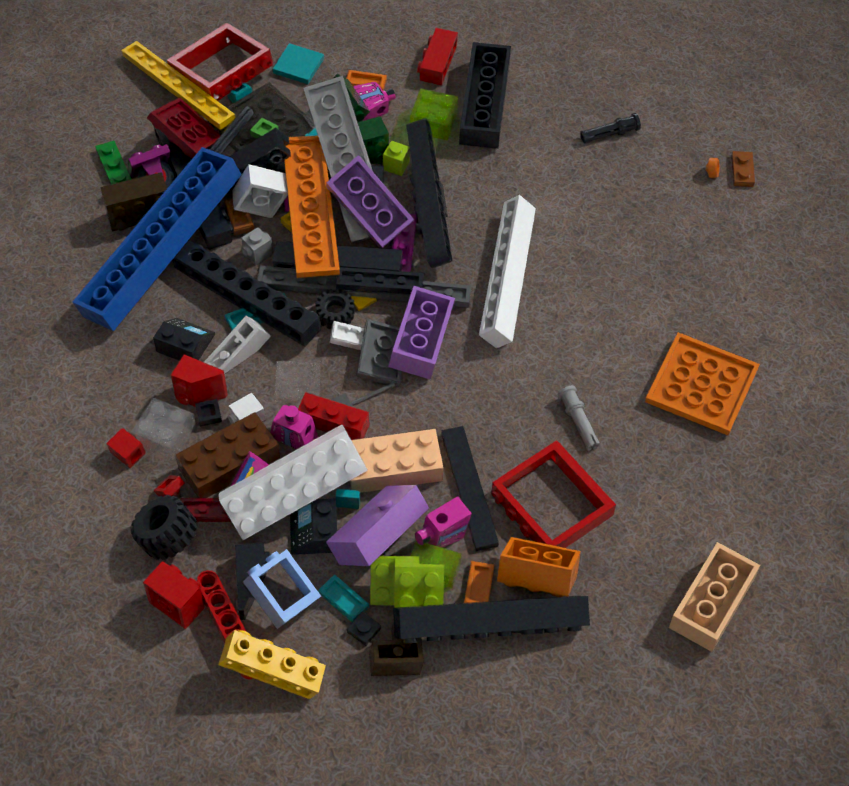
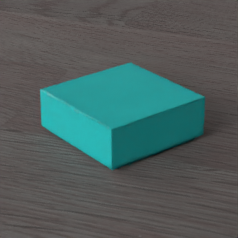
M337 489L336 507L359 509L360 491Z

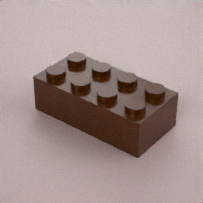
M256 412L175 454L178 469L197 497L208 498L232 484L249 451L267 464L279 459L280 452L279 444Z

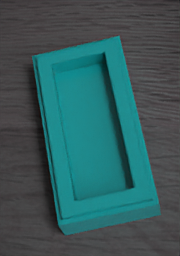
M335 574L318 590L325 600L352 623L361 612H365L369 608V603Z

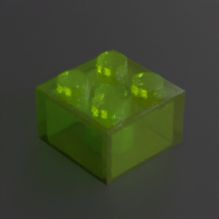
M420 88L410 115V123L427 118L432 136L448 141L458 113L459 96Z

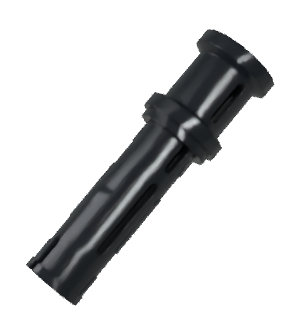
M632 113L631 116L626 118H616L612 123L580 131V138L585 144L617 133L618 135H624L627 131L634 129L638 131L641 129L639 116L636 113Z

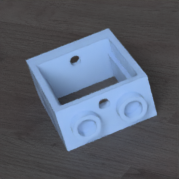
M287 549L281 554L277 551L265 559L267 563L261 567L257 564L247 572L249 576L243 581L277 629L321 597ZM279 563L304 595L302 599L285 611L282 610L259 578Z

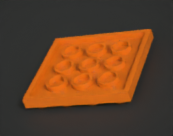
M678 332L646 396L645 402L729 436L760 364Z

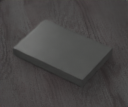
M370 319L366 320L356 372L357 377L386 385L395 383V387H399L402 371L388 367L399 327Z

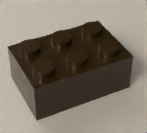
M162 172L100 187L112 232L136 226L167 190Z

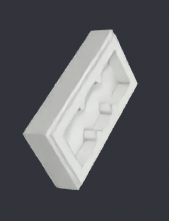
M334 321L331 329L330 343L361 350L364 328Z

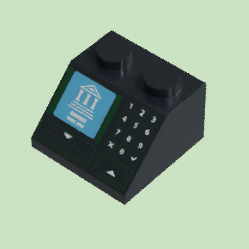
M174 318L162 323L153 340L156 352L178 361L182 359L183 355L199 360L215 336V332L179 318Z
M336 498L316 499L290 514L291 555L332 553L326 542L337 532Z

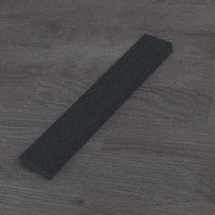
M460 426L441 430L460 500L472 513L468 527L475 550L480 551L498 547L499 541L464 427Z

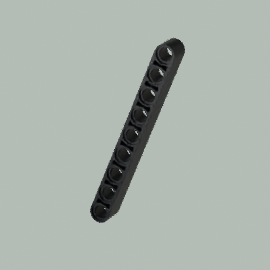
M423 118L407 124L406 128L427 261L433 269L450 263L453 259L432 131L427 118Z

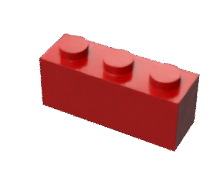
M435 28L433 35L429 36L428 48H425L423 51V61H419L417 73H420V81L437 85L443 84L457 48L458 32Z
M305 392L298 407L299 411L313 418L316 429L329 432L343 425L351 440L364 439L370 425L369 412Z

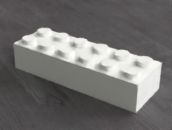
M340 425L220 492L219 501L242 540H245L368 470L343 425Z

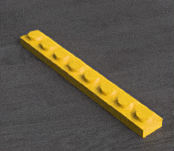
M138 41L121 50L123 57L176 97L185 101L192 109L218 129H223L235 119L233 112Z

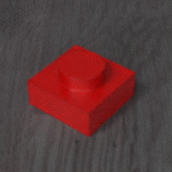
M169 475L153 491L158 497H164L165 495L172 497L180 492L179 488L185 483L180 476Z

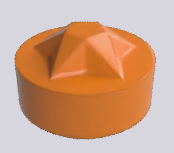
M710 158L705 170L709 178H717L719 176L720 164L718 158Z

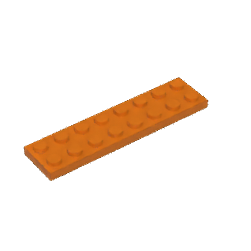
M289 137L290 144L286 147L290 149L291 157L284 160L296 277L340 275L331 195L326 187V182L329 181L327 163L319 137Z

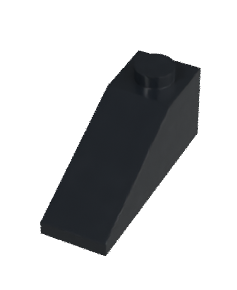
M264 543L235 545L240 620L246 619L255 600L243 583L249 576L247 572L257 564L261 567L267 563L265 559L270 556V551L265 552ZM267 572L259 577L262 582L264 581Z

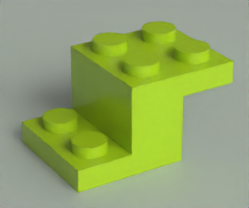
M379 556L371 564L370 605H394V608L442 605L444 603V564H419V556Z

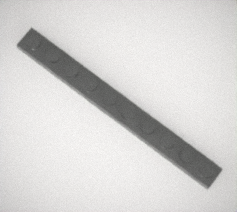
M260 266L257 280L265 282L272 289L320 294L325 291L328 294L329 289H332V292H336L337 275L297 278L296 269ZM423 281V289L455 298L453 306L469 308L471 285ZM344 290L346 291V296L350 294L351 296L409 302L411 295Z

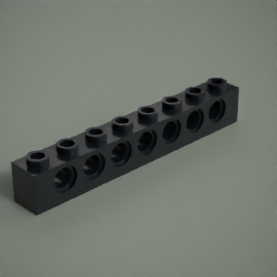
M188 240L172 259L175 269L239 308L250 312L254 317L259 318L262 322L304 347L321 331L320 317L316 312L307 310L299 302L292 301L285 297L282 292L273 290L265 282L258 281L248 272H243L231 262L224 261L216 253L207 251L199 243Z

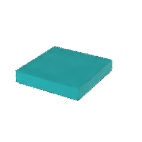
M289 43L275 64L273 74L309 84L323 62L324 54Z

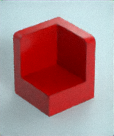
M124 428L120 429L106 443L111 454L129 468L146 454L142 443Z

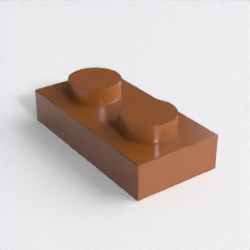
M733 151L731 155L733 186L754 187L753 152Z

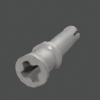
M573 385L561 389L557 396L559 399H562L566 407V414L572 417L586 449L589 451L592 448H598L600 442L583 411L585 405L579 400L576 394V387Z

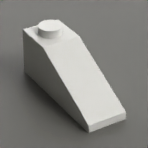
M245 316L204 363L224 370L225 374L255 354L271 335L257 321Z

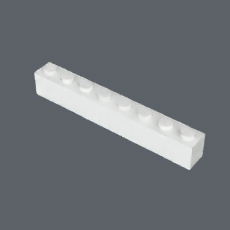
M520 195L505 201L503 205L479 336L495 348L513 341L536 210L535 207Z

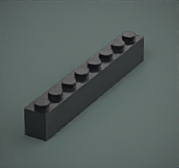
M154 127L155 136L161 146L167 144L170 150L168 164L172 168L176 179L192 158L185 155L180 147L171 142L162 131ZM218 204L199 226L200 233L208 250L231 243V234H234L231 222L226 221L227 216L224 208L219 207Z
M580 595L393 608L395 638L402 639L403 643L418 642L417 638L427 637V641H442L441 636L450 635L451 640L466 639L465 634H474V638L489 637L490 632H498V636H512V631L521 630V635L536 634V629H544V633L559 632L561 627H567V631H581L582 626L590 625L588 596Z

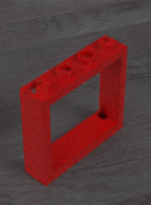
M225 23L167 60L168 65L217 101L274 65L269 48L228 23ZM232 43L253 55L212 82H208L190 70Z
M557 440L492 482L491 494L495 498V503L501 504L505 508L508 518L512 521L515 520L520 525L523 535L527 538L530 537L534 542L567 548L612 517L616 508L614 501ZM550 459L597 509L553 540L506 489Z

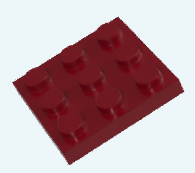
M181 98L150 112L147 117L155 128L162 131L171 142L180 147L183 153L192 159L202 147L209 149L221 135Z

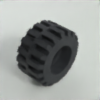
M159 496L155 500H150L147 505L140 508V512L136 513L135 520L131 524L132 537L150 557L156 560L160 558L166 560L168 557L176 556L178 552L181 553L186 546H189L190 540L196 534L194 532L197 530L196 518L176 496Z

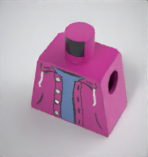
M377 82L353 86L370 110V113L362 121L387 114L389 112V101L396 99L392 88L382 91Z
M283 405L272 422L270 433L274 439L292 448L299 449L318 438L313 418L299 411L295 406Z
M456 497L426 516L423 528L415 532V539L419 545L428 542L434 550L455 543L464 538L472 513L460 498Z

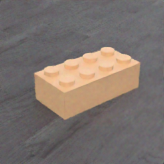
M436 429L351 440L368 470L350 480L351 490L360 491L361 493L382 490L386 486L418 485L443 481V463Z
M717 542L675 611L669 628L713 652L754 581L760 565Z

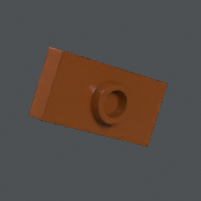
M233 198L224 200L225 208L234 230V236L253 231L254 225L250 213L234 210Z

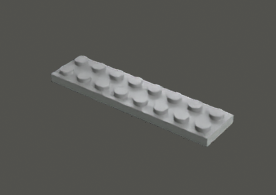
M343 76L303 88L331 178L358 155L372 170ZM339 202L351 243L370 239L367 233Z

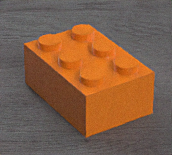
M511 537L500 555L497 582L504 583L509 587H524L532 592L543 591L551 593L556 597H568L577 578L581 551Z

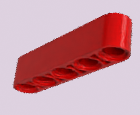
M210 570L201 572L197 577V582L201 586L203 602L225 644L226 638L234 630H246L218 575ZM208 583L214 584L213 586L208 588L204 587V585ZM216 603H224L221 607H214ZM227 622H233V623H234V624H233L232 626H230V627H225V626H223V625H224L225 623H227ZM239 673L245 679H254L252 677Z

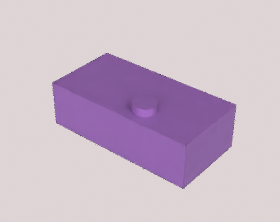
M359 155L326 182L328 190L380 249L414 220Z
M413 286L388 367L431 380L455 298Z
M417 485L386 486L326 543L339 565L370 566L429 507Z

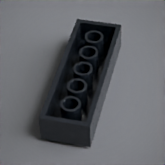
M473 42L460 123L459 145L499 149L511 46Z

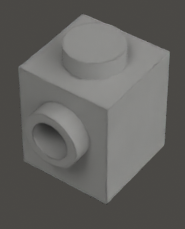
M259 227L241 237L242 253L255 265L272 255V239L268 233H264Z

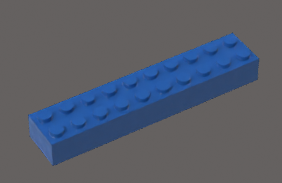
M203 147L198 151L73 300L72 303L84 318L112 331L117 328L240 178L241 173L233 158Z

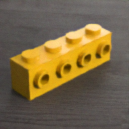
M234 630L226 638L218 664L308 699L319 693L326 665L319 663L316 658L303 657L296 654L293 649L277 647L269 640H259L242 630Z

